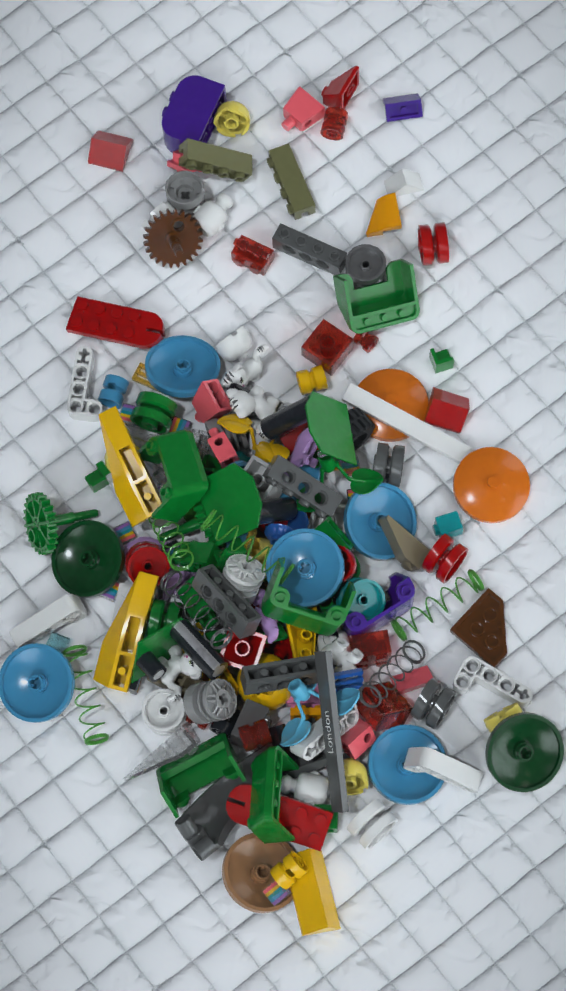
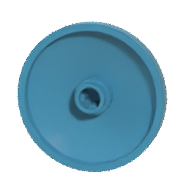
M184 335L172 336L161 340L149 350L145 359V374L150 384L163 394L178 398L194 397L202 381L219 378L220 358L216 350L202 339Z
M381 483L368 494H357L354 492L346 504L343 518L346 535L354 544L353 547L368 558L386 560L395 557L378 521L380 517L389 515L415 537L417 528L416 513L410 499L399 488L388 483Z
M297 529L283 535L272 546L267 557L266 570L278 558L285 557L283 577L292 563L295 564V567L282 585L279 584V586L289 591V602L306 608L315 607L328 601L338 591L343 581L345 563L339 546L328 535L315 529ZM273 566L269 571L266 572L268 583L271 579L275 566Z
M27 644L12 652L3 663L0 670V697L7 710L18 719L34 723L52 720L67 708L72 699L75 688L73 668L66 656L58 649L45 644Z
M399 725L383 732L373 743L367 761L369 777L376 790L386 799L402 805H415L430 799L444 783L443 780L430 774L415 773L403 768L408 748L427 747L446 755L443 746L432 733L414 725Z

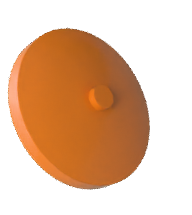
M383 369L371 373L358 385V387L424 422L428 407V396L421 382L410 373L398 369ZM364 413L375 424L371 434L372 438L385 442H396L409 438V436Z
M485 447L469 453L460 462L453 478V492L460 508L471 518L484 523H500L511 519L523 508L529 496L530 480L525 466L514 454L501 448Z

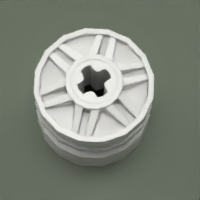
M234 554L227 559L222 574L251 605L256 599L259 588L265 578V573H262V564L257 559L247 562V555Z

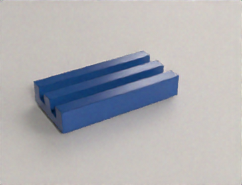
M362 668L335 672L334 679H339L335 681L336 693L343 688L359 689L364 681Z

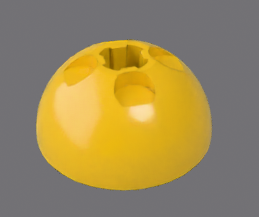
M262 653L259 664L280 661L281 659L269 653ZM239 669L237 676L238 691L245 702L246 699L252 700L268 707L269 711L282 707L289 700L291 693L288 688L244 695L240 680L242 669Z

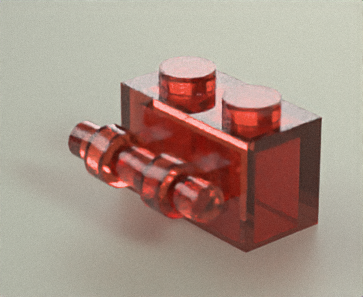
M243 235L239 239L235 238L233 242L235 246L231 251L232 261L237 266L249 268L254 274L264 276L275 258L274 250Z

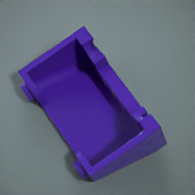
M398 572L388 577L390 585L385 592L389 599L386 600L382 613L367 621L363 614L359 612H351L347 615L346 620L339 628L347 633L350 642H360L390 623L391 620H395L396 617H400L411 609L414 602L415 587L410 577Z

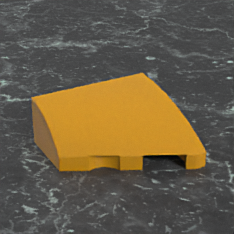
M395 193L387 194L377 199L366 231V237L383 235V231L402 229Z

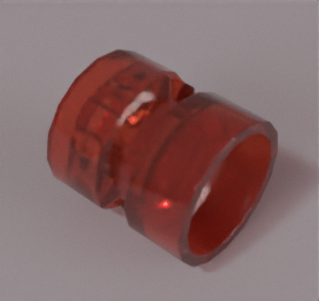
M327 107L320 134L329 140H342L348 120V112L340 107Z
M264 718L254 721L252 726L246 724L237 727L246 752L257 749L259 744L265 746L273 743Z

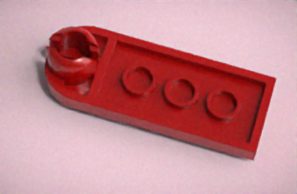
M77 296L66 326L68 333L142 349L152 348L165 337L164 324L156 313Z
M243 783L235 786L230 791L228 797L245 802V805L235 803L232 799L227 798L226 811L234 822L248 827L247 819L250 817L252 784ZM281 794L279 823L295 837V840L291 842L321 852L334 812Z

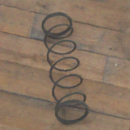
M176 570L166 573L160 581V588L169 597H174L175 605L178 608L184 609L186 618L194 620V626L198 631H204V638L207 642H210L213 649H221L227 646L233 636L231 629L223 628L218 630L209 641L205 636V631L215 628L221 620L220 617L212 618L204 630L197 628L195 620L206 616L211 609L210 606H203L198 610L194 619L189 618L186 615L185 608H190L197 604L201 596L195 594L188 599L185 607L179 606L176 603V597L187 593L191 584L184 583L178 588L175 596L169 595L167 591L175 589L182 581V573ZM179 573L178 582L174 586L166 588L169 578ZM167 576H169L163 588V581L166 579ZM189 584V588L183 594L176 596L182 586ZM196 595L199 596V599L193 605L186 607L191 598ZM209 607V610L206 614L199 618H196L198 613L203 608ZM219 619L215 626L206 630L212 620ZM223 631H229L223 639L213 642L218 634ZM230 634V637L224 644L218 647L213 646V643L223 641Z
M415 640L406 641L403 647H400L396 654L391 656L387 663L382 665L379 671L374 673L370 680L359 688L360 701L369 708L378 707L382 699L387 698V690H394L397 685L396 681L400 682L405 679L404 672L411 673L414 668L413 664H420L424 660L426 655L424 647ZM410 642L417 644L423 651V657L417 649L405 645ZM405 648L416 650L420 655V660L416 661L409 658ZM401 649H402V652H403L404 656H403V655H398V652H399ZM397 656H402L409 660L412 669L410 671L403 670L398 665ZM395 657L396 664L389 663V661ZM387 665L388 673L380 672ZM388 665L400 668L403 672V678L397 680L392 677ZM378 674L379 682L371 681ZM380 674L390 676L394 680V688H386L380 680ZM371 682L383 686L386 696L381 697L379 690L372 686ZM363 687H370L373 695L379 698L377 705H369L364 701L362 696ZM372 689H374L377 692L378 696L374 694Z

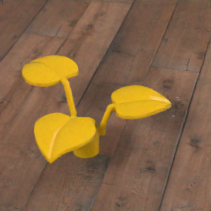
M229 414L217 421V424L232 433L244 434L249 431L255 456L269 463L276 455H280L286 460L288 459L290 451L283 445L273 444L275 439L271 440L270 443L261 441L256 445L254 431L250 427L252 420L248 417L239 418L237 414Z

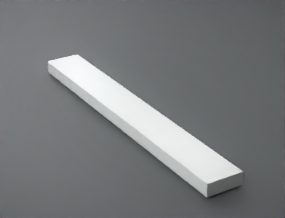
M350 383L341 400L354 408H360L369 416L459 464L469 453L476 450Z

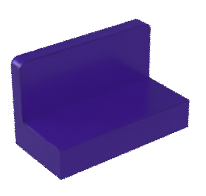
M418 93L383 98L387 122L423 117L421 98Z

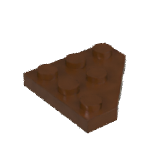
M488 588L454 624L450 632L483 661L494 668L507 656L504 603L498 595Z

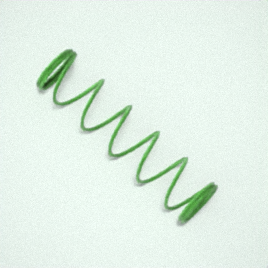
M215 509L211 511V513L208 515V517L200 527V530L204 531L209 526H211L215 521H217L220 517H222L216 533V541H220L237 527V531L232 541L231 551L238 550L241 546H243L248 540H250L253 537L250 548L247 553L246 561L251 562L268 548L266 557L262 565V573L269 571L277 563L276 561L267 570L263 571L265 562L270 551L269 546L265 547L256 556H254L251 560L248 561V556L255 539L254 536L249 537L240 546L233 550V544L239 531V525L234 526L224 536H222L220 539H217L221 524L224 519V515L218 516L214 521L210 523V521L213 519L214 515L217 512V510ZM292 563L279 582L280 585L284 583L295 567V564Z
M157 518L148 519L149 523L153 526V531L157 535L159 543L162 545L164 553L167 555L171 568L176 571H184L191 567L194 562V555L189 550V545L183 542L184 535L178 532L179 525L171 521L163 526H156L155 521ZM171 523L177 525L176 532L168 536L159 535L162 528L171 525ZM154 527L160 528L158 533L155 531ZM176 533L182 535L181 542L173 546L164 545L167 538L174 536ZM159 537L165 538L163 543L160 541ZM180 544L187 546V549H180L169 555L172 548ZM164 547L170 548L168 554L166 553ZM185 552V554L175 557L177 553ZM187 552L192 556V560L187 566L177 567L172 564L173 558H180L186 555Z
M469 569L467 572L470 580L473 583V586L464 578H456L455 585L458 595H456L451 589L447 587H442L440 590V595L444 606H442L436 599L432 597H426L425 605L429 617L421 609L417 607H411L410 615L414 627L407 620L399 616L396 617L395 620H391V625L396 634L398 635V637L402 641L407 640V636L403 628L397 622L398 618L404 620L414 629L416 633H418V629L415 625L412 616L413 608L419 610L430 620L431 623H433V619L430 615L427 606L428 598L434 600L446 611V613H448V609L443 600L442 589L445 588L449 590L461 601V603H463L462 597L457 587V579L464 580L475 590L476 593H478V590H484V585L480 577L477 575V573L472 569Z
M74 645L64 649L62 652L66 657L76 656L69 662L78 657L88 655V653H84L87 650L85 645ZM84 648L78 652L66 653L74 649ZM93 670L81 671V672L73 671L74 673H81V674L77 675V676L75 677V679L78 678L79 676L85 674V673L92 672ZM97 687L88 689L74 688L84 691L76 697L75 704L79 707L89 708L79 716V722L86 725H94L83 735L85 744L96 745L107 741L109 735L106 733L95 734L85 738V734L88 731L106 722L85 723L81 721L83 714L101 705L82 706L76 702L82 694L97 689ZM99 737H105V738H102V739L96 740V741H93V740H92V739L99 738Z

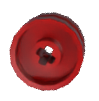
M445 222L434 224L433 235L428 224L418 225V250L422 266L433 264L434 253L439 264L449 263V244Z
M444 534L431 548L421 568L429 574L436 571V579L445 584L462 564L468 553V548L461 543L454 546V539L448 534Z
M138 542L126 553L125 568L133 583L139 572L142 571L159 576L157 586H159L162 577L169 572L170 565L163 549L154 542Z

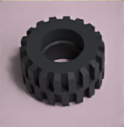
M358 407L348 410L355 451L369 439L375 428V424Z

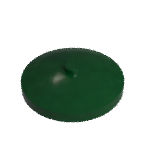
M94 520L76 522L60 534L57 539L58 544H55L56 549H54L51 557L53 574L59 585L68 593L84 598L97 597L110 590L120 578L125 562L124 547L118 534L110 526Z
M530 712L516 713L503 719L491 732L485 750L486 764L493 778L505 788L516 792H530L548 784L559 771L564 756L563 740L556 726L545 717Z

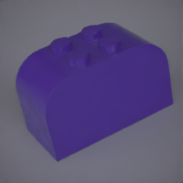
M192 75L181 80L175 92L172 91L168 107L165 106L162 112L164 143L170 152L173 153V151L179 150V145L187 138L208 143L215 128L213 123L215 113L222 103L227 102L224 84L202 76Z

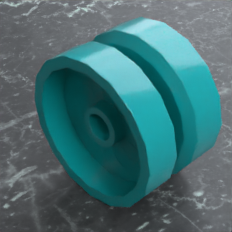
M352 577L339 587L336 593V605L341 604L349 581L353 582L356 594L348 614L359 612L369 621L384 610L386 603L385 593L377 582L361 577Z

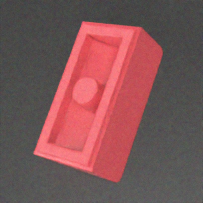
M428 666L414 669L411 673L404 672L405 679L400 682L396 681L397 685L394 689L396 696L425 687L428 681L433 678ZM403 673L392 677H394L397 680H401L403 678ZM390 677L391 682H392V685H393V687H394V686H395L394 680Z

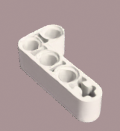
M86 345L80 346L75 354L67 410L69 416L74 420L99 422L98 414L104 412L102 404L98 400L88 399L94 356L92 349ZM80 372H86V375L78 376ZM78 389L83 390V392L80 394L75 393V391ZM73 407H80L78 411H72ZM92 409H99L97 413L93 414L90 412Z
M67 594L11 629L9 634L18 649L27 644H34L68 621L77 622L84 619L88 612L79 596Z
M469 656L464 660L453 679V690L460 695L466 694L473 683L476 682L512 704L518 703L521 708L527 707L532 699V691L529 687L474 656ZM468 664H474L477 667V669L474 671H470L467 669L466 666ZM485 674H491L493 675L494 679L488 681L483 676ZM464 680L467 685L459 687L456 682ZM504 683L509 684L511 689L505 691L501 688V685ZM525 694L526 698H523V700H521L520 696Z
M356 704L347 714L339 716L341 736L354 727L359 720ZM322 718L311 725L310 732L303 741L290 746L291 753L309 761L325 749Z
M427 747L408 748L403 766L405 770L430 774L472 793H478L483 772Z

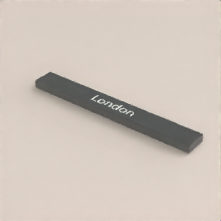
M316 651L314 654L332 812L345 813L349 812L332 652Z

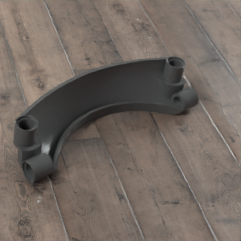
M315 718L305 720L309 721L311 725L316 722ZM271 741L240 761L246 781L243 782L240 776L234 780L226 779L225 776L220 777L175 821V826L184 840L201 861H204L223 846L229 833L237 824L228 816L226 811L227 798H230L228 797L229 793L239 784H252L253 772L251 763L256 756L270 746H273ZM325 749L309 761L298 756V760L295 762L299 766V770L283 771L282 776L290 775L296 779L300 773H310L326 766ZM230 798L235 803L245 805V802Z

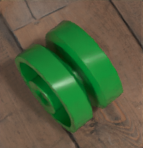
M140 392L136 399L137 407L133 408L130 420L144 430L158 434L168 433L172 426L171 419L175 417L178 409L177 404L168 397L158 393Z
M155 598L150 612L147 636L182 617L183 609L178 608L174 601H172L167 610L166 601ZM176 602L179 606L183 607V603Z

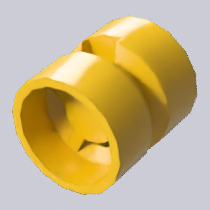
M322 365L312 367L310 372L307 370L296 372L298 386L302 395L311 393L314 388L317 391L328 389Z
M291 851L283 858V863L278 862L270 869L273 879L286 890L296 882V878L300 879L309 871L304 860L294 851Z

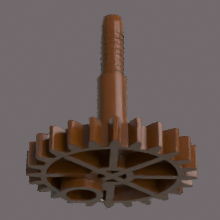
M167 208L166 214H163L160 210V217L153 215L155 221L148 220L150 227H144L145 231L148 232L143 234V238L147 239L143 242L144 246H148L145 249L146 253H150V259L155 258L156 264L162 261V267L168 263L170 268H172L173 264H176L177 268H179L181 262L186 266L187 259L193 261L191 256H198L196 249H202L198 244L203 242V239L199 237L203 235V232L198 230L201 226L200 224H195L197 222L195 217L190 219L191 213L185 215L183 209L178 213L177 209L174 208L173 213H170V210ZM177 221L183 222L180 228L173 227L174 223Z

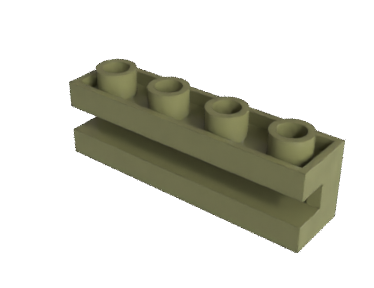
M189 138L179 145V152L183 153V156L179 158V166L186 167V169L218 175L221 178L234 179L237 182H244L252 175L251 154Z
M289 143L268 150L269 158H266L269 168H273L275 172L273 177L276 184L281 186L279 190L282 199L287 200L288 204H286L289 215H293L294 219L297 220L302 218L303 213L307 212L308 215L316 213L315 203Z

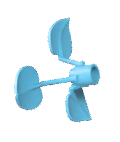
M299 678L289 683L288 690L297 704L301 719L294 718L286 724L282 732L281 746L296 745L309 734L311 723L305 721L306 716L300 701H307L311 694L319 698V694L313 691L317 684L305 685ZM343 688L336 693L339 716L347 714L355 706L360 697L358 689Z

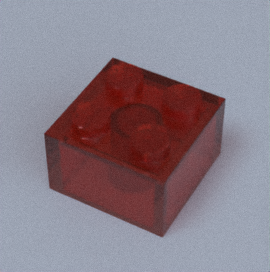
M323 319L301 346V356L316 366L322 365L323 370L332 376L353 350L354 339Z
M388 630L348 636L350 651L357 648L364 654L362 660L358 664H354L357 668L366 670L369 666L376 665V667H381L391 657L392 651Z
M390 681L382 683L386 688H394ZM380 684L372 685L379 690L381 697L386 696L383 686ZM370 687L363 688L362 696L364 701L369 705H377L379 698L373 695ZM396 688L394 690H387V698L382 699L381 704L376 708L365 706L360 699L356 703L358 712L375 732L404 725L413 707ZM372 689L374 694L378 696L377 692L374 689Z

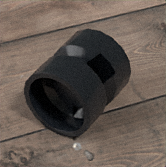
M236 708L235 713L230 718L212 722L209 729L217 735L224 733L228 739H231V732L241 710Z

